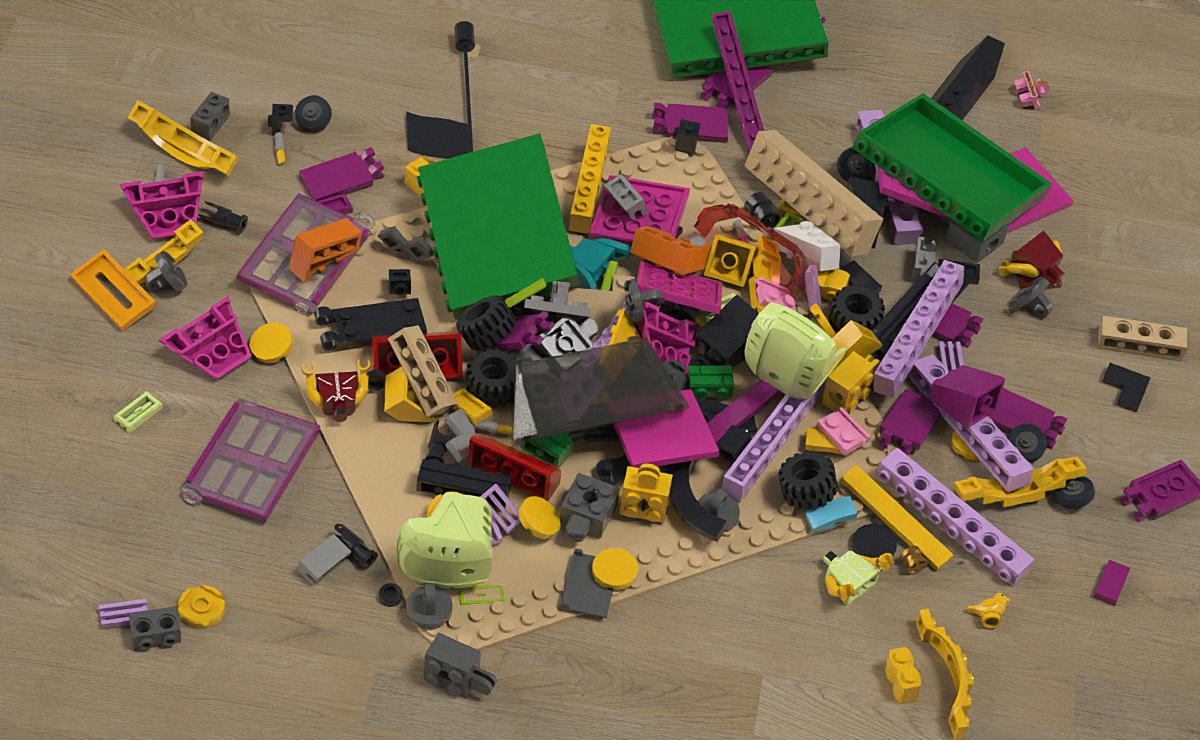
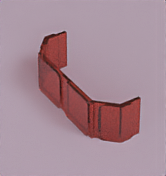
M728 203L725 206L721 204L703 208L697 217L694 227L704 237L708 235L716 222L737 217L741 218L793 252L796 273L786 288L796 298L801 291L806 289L804 273L808 266L805 261L806 257L803 255L804 253L796 244L770 227L766 228L758 219L733 203L732 205Z

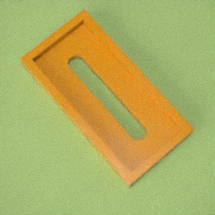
M105 249L70 274L72 280L122 332L157 306L156 301ZM100 274L104 275L132 303V307L129 309L124 308L96 277Z

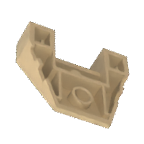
M614 275L612 291L582 288L568 289L567 305H574V301L587 303V307L591 308L590 317L569 315L576 323L584 318H591L597 323L598 332L591 339L592 343L600 338L603 330L610 325L612 319L617 315L618 310L622 309V306L625 304V297L628 296V291L624 290V283L626 280H635V277ZM552 293L547 294V302H550ZM551 311L555 324L568 315Z

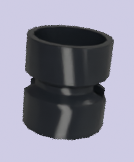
M766 192L754 193L746 200L744 208L749 216L753 218L752 220L759 230H770L780 222L781 214L773 205Z

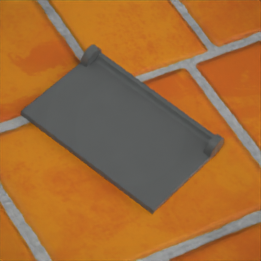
M575 549L560 607L564 610L607 618L614 588H604L595 581L592 575V564L596 556L583 554L581 549Z

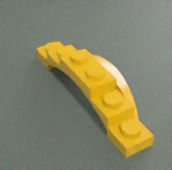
M137 100L127 117L137 123L142 131L159 147L178 160L201 169L215 168L229 176L239 159L236 155L202 138Z
M763 235L757 239L758 256L753 259L754 276L749 279L751 307L758 313L765 307L759 305L756 292L758 285L754 281L762 277L780 285L781 256L778 243Z
M1077 456L1067 459H1056L1045 466L1033 470L1030 484L1007 492L997 479H981L977 477L954 482V490L963 501L979 498L983 504L999 501L1003 507H1011L1017 504L1044 499L1045 491H1053L1065 487L1067 479L1086 476L1087 468Z
M929 609L919 610L916 625L922 642L928 641L938 651L953 677L956 701L948 721L954 739H964L966 731L969 729L967 713L972 706L969 693L971 687L974 686L973 675L968 672L967 658L965 653H962L960 646L955 645L950 636L946 635L944 627L936 628L935 618L931 617Z

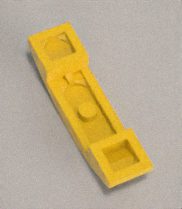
M190 219L174 231L175 237L145 260L139 257L124 268V270L138 284L145 283V277L158 268L155 259L158 253L162 251L168 252L175 259L176 262L173 264L176 265L197 245L204 232Z

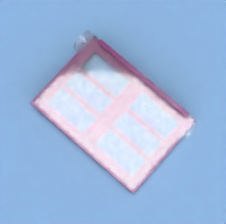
M298 193L238 272L237 280L295 306V310L302 315L306 314V312L313 314L359 249L338 263L336 261L329 263L325 266V271L313 273L309 276L310 280L304 283L289 269L296 235L347 218L362 232L360 249L372 233V229L376 224L375 220L365 212H359L355 218H352Z
M247 395L244 399L239 398L232 405L187 477L186 484L179 493L180 499L192 507H197L204 501L266 522L318 436L320 425L258 405L257 400L253 396Z

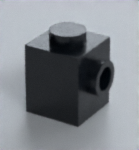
M680 120L679 127H675L673 139H676L675 151L695 154L701 123Z
M731 425L717 444L721 457L734 463L752 440L751 433L743 427L738 428Z

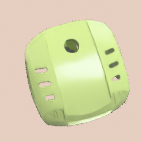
M770 302L758 314L751 325L745 346V359L753 373L791 398L807 399L824 383L844 357L847 349L842 347L836 351L835 342L812 321L788 307Z
M446 492L431 517L408 519L400 528L397 536L398 566L401 567L402 571L412 581L420 585L434 584L438 588H466L477 586L487 581L492 565V512L488 502L477 496Z

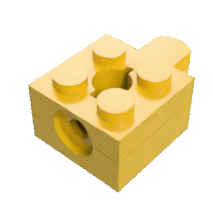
M853 351L828 376L822 404L835 413L841 407L847 413L853 412L861 399L865 400L870 394V383L873 381L874 373L881 362L878 359H874L870 354L863 358Z
M642 464L640 468L628 466L619 515L664 523L673 475L661 473L659 468L653 464ZM642 504L646 505L645 510L642 509Z

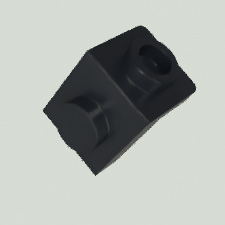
M292 104L272 105V115H268V127H272V136L280 132L281 122H292Z
M389 269V295L411 294L410 269Z

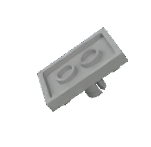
M552 282L550 302L543 301L544 297L531 295L530 299H525L524 308L590 317L591 308L587 307V303L574 301V305H567L568 289L570 283Z

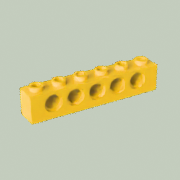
M594 124L590 126L570 213L569 231L589 233L608 153L611 127Z

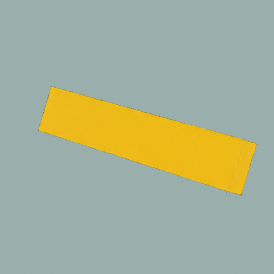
M858 465L841 477L840 481L910 547L918 546L922 552L921 556L926 558L928 564L936 571L953 558V554Z

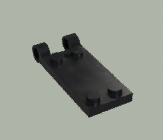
M418 298L338 309L322 306L314 311L317 325L326 326L335 323L337 334L333 331H327L320 336L322 348L326 351L371 344V336L394 335L403 328L418 325L422 333H427Z

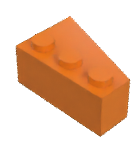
M345 218L297 234L289 269L306 283L310 280L309 276L317 271L322 273L326 270L325 266L333 261L338 263L357 251L362 232Z
M645 226L636 228L630 253L637 255V258L640 260L654 262L655 266L659 268L673 270L672 273L675 275L684 276L685 274L705 268L711 245L690 244L691 239L684 238V241L672 237L671 233Z

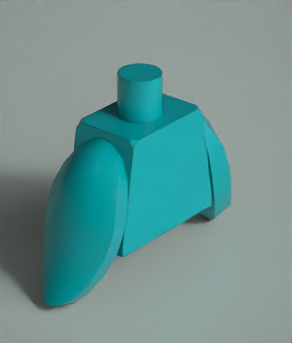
M605 238L582 239L576 247L570 245L580 282L578 287L597 290L596 283L606 273L609 262L623 260L632 256L633 253H630L631 246Z

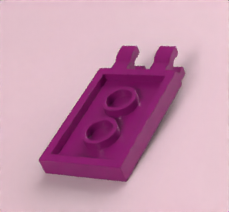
M767 66L747 68L753 91L772 76V69ZM726 71L715 72L705 80V84L702 86L704 92L700 98L708 101L716 93L720 100L716 107L726 108L730 103L735 105Z
M654 102L652 134L663 133L667 134V138L671 137L675 127H679L680 120L682 119L701 123L698 141L727 143L728 108L670 103L665 107L662 103Z
M370 147L365 149L359 156L357 152H353L300 170L299 177L312 199L320 201L372 186L373 180L384 178V174L381 171L384 170V166L381 161L375 163L372 157L375 156V152Z
M952 303L932 336L946 343L948 341H952V344L955 341L960 342L961 345L969 348L974 333L978 334L981 330L980 325L983 322V318L979 316L971 317L972 312Z
M547 312L515 316L516 324L512 331L503 340L489 348L491 350L497 348L503 351L524 349L527 344L540 345L544 339L542 336L535 335L537 331H551L555 324L546 321Z
M1005 388L1002 390L997 410L988 416L998 429L1009 434L1016 426L1024 423L1039 427L1047 439L1046 447L1053 449L1055 446V439L1058 434L1061 435L1063 433L1064 425L1068 419L1063 416L1054 417L1055 411Z
M905 389L880 426L879 432L882 433L881 436L883 437L879 442V446L887 449L891 440L895 439L902 443L900 450L907 456L912 448L919 450L941 417V412L930 399Z
M1181 459L1132 480L1129 488L1123 491L1125 496H1122L1119 501L1125 507L1137 499L1140 503L1137 506L1139 511L1133 514L1137 522L1143 521L1151 513L1157 518L1200 499V480Z

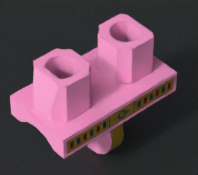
M1029 70L1023 72L1024 78L1014 81L1018 94L1028 91L1019 95L1022 108L1033 105L1035 110L1041 109L1038 95L1044 97L1049 90V84L1041 79H1036L1033 84Z

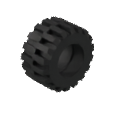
M850 285V288L845 286L842 288V291L838 290L836 295L833 296L828 318L829 324L834 332H839L852 320L872 331L883 319L885 311L884 301L882 298H879L877 292H872V289L869 287L866 289L862 285H859V287Z
M492 295L468 307L459 317L456 328L472 350L478 351L489 348L503 340L515 326L516 318L502 297Z
M489 348L485 352L481 350L477 352V356L473 355L471 361H468L466 390L487 406H492V408H497L498 405L504 407L507 402L511 404L515 398L517 383L522 378L521 363L519 360H516L513 354L509 355V352L506 350L503 352L497 348L495 350ZM494 376L499 377L501 379L493 380L487 377Z
M803 451L801 454L796 453L793 457H788L786 462L781 464V469L778 472L783 498L788 502V505L795 506L796 509H818L820 505H827V501L831 502L834 499L833 496L837 494L838 482L832 460L826 457L825 454H818L817 451Z

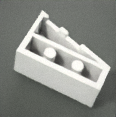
M804 221L798 225L774 228L773 241L778 243L779 253H787V258L801 259V264L808 267L809 265H817L818 271L839 268L840 244L817 228L812 222Z

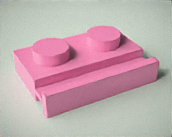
M762 277L754 281L758 285L756 292L760 306L765 307L770 302L796 311L794 298L790 295L792 290Z
M842 407L836 413L833 412L817 421L816 427L844 455L849 454L861 447L864 442L868 443L870 440V435Z

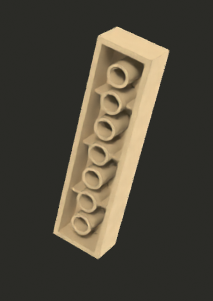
M776 130L758 131L744 167L808 221L839 243L840 248L850 256L867 255L883 222V218Z

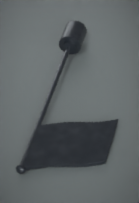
M468 21L458 22L454 26L455 47L458 51L464 52L468 124L450 119L420 116L406 111L408 150L411 152L444 158H453L473 152L468 52L475 48L474 25Z

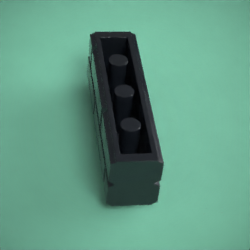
M423 459L417 477L416 491L434 495H444L446 492L453 491L463 495L480 497L494 484H497L509 498L512 477L502 472L490 473L485 472L481 468H466L458 463L446 464L441 463L437 459ZM493 491L494 496L506 509L507 504L496 491ZM489 496L485 498L491 506L497 507Z

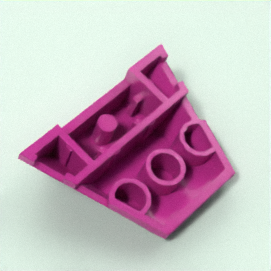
M204 171L183 174V178L146 184H141V181L120 184L122 191L152 240L175 236L174 231L190 219L196 224Z
M229 296L211 306L208 312L179 330L176 328L159 339L160 343L215 380H218L252 357L243 332L240 331L236 314L233 313Z
M643 301V321L639 323V330L644 354L650 367L656 372L664 361L670 359L682 362L686 369H688L690 362L689 351L695 345L693 337L695 331H699L700 325L687 319L679 321L659 312L658 306Z

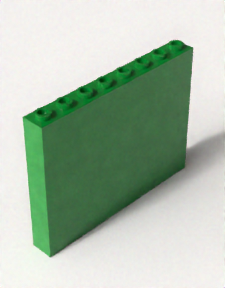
M651 0L671 78L725 71L711 14L731 11L747 68L828 57L829 42L815 0Z
M924 93L859 131L852 146L858 153L982 241L1042 201L1052 185L1050 181Z
M540 133L418 167L420 175L416 176L419 188H423L424 191L420 195L423 205H427L428 208L424 212L427 223L432 225V228L429 229L431 240H435L436 246H433L435 258L440 260V264H437V269L440 277H444V282H441L444 295L448 294L449 299L445 300L448 313L452 312L455 320L459 319L468 307L485 297L499 295L505 301V299L541 278H544L547 285L542 290L533 294L534 296L552 293L553 281L570 283L569 288L580 285L545 146Z

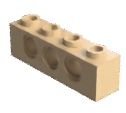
M1103 316L1098 329V348L1182 361L1187 349V328Z
M419 325L403 328L388 338L427 417L443 414L458 404Z

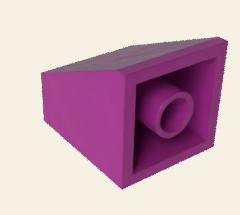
M961 365L955 370H950L947 375L936 379L932 383L929 399L968 429L997 410L1005 378Z

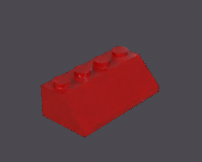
M459 331L423 333L445 379L463 378L461 333ZM392 335L371 336L373 370H381L388 375L402 367L388 340Z
M482 434L471 436L469 439L468 467L472 469L481 468L485 472L505 473L507 476L512 477V487L532 496L543 498L547 502L558 488L561 480V470L556 466L542 462L534 456L524 454L514 447L504 445L494 438H489Z

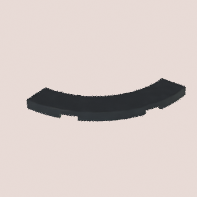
M694 460L668 464L667 474L673 475L669 498L676 513L683 521L692 526L694 531L718 542L727 527V520L710 513L695 498L689 483Z

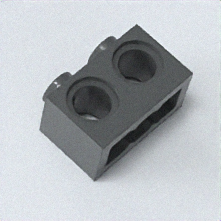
M210 92L191 116V131L211 141L230 116L229 98Z
M176 606L128 614L134 650H148L152 647L172 646L176 643H181V630Z

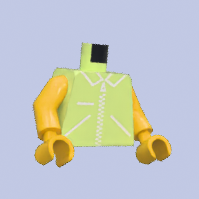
M833 551L828 552L823 558V562L829 566L825 576L828 593L830 596L839 597L848 606L877 583L880 569L883 571L890 569L889 564L893 565L895 563L892 555L885 553L879 558H870L858 555L853 551H848L839 558Z

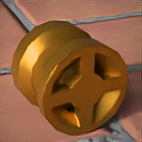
M918 546L909 547L900 554L899 558L903 564H906L908 574L919 573L928 564L926 558L921 556L922 552Z

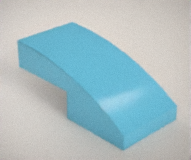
M846 496L834 499L831 502L828 501L827 505H820L818 509L811 508L805 512L812 532L832 529L836 522L856 519L858 513L851 497Z

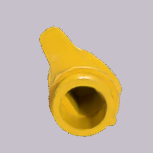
M997 593L994 597L988 598L978 605L968 606L967 612L979 615L984 627L996 628L1001 624L1005 606L1011 600L1003 593Z

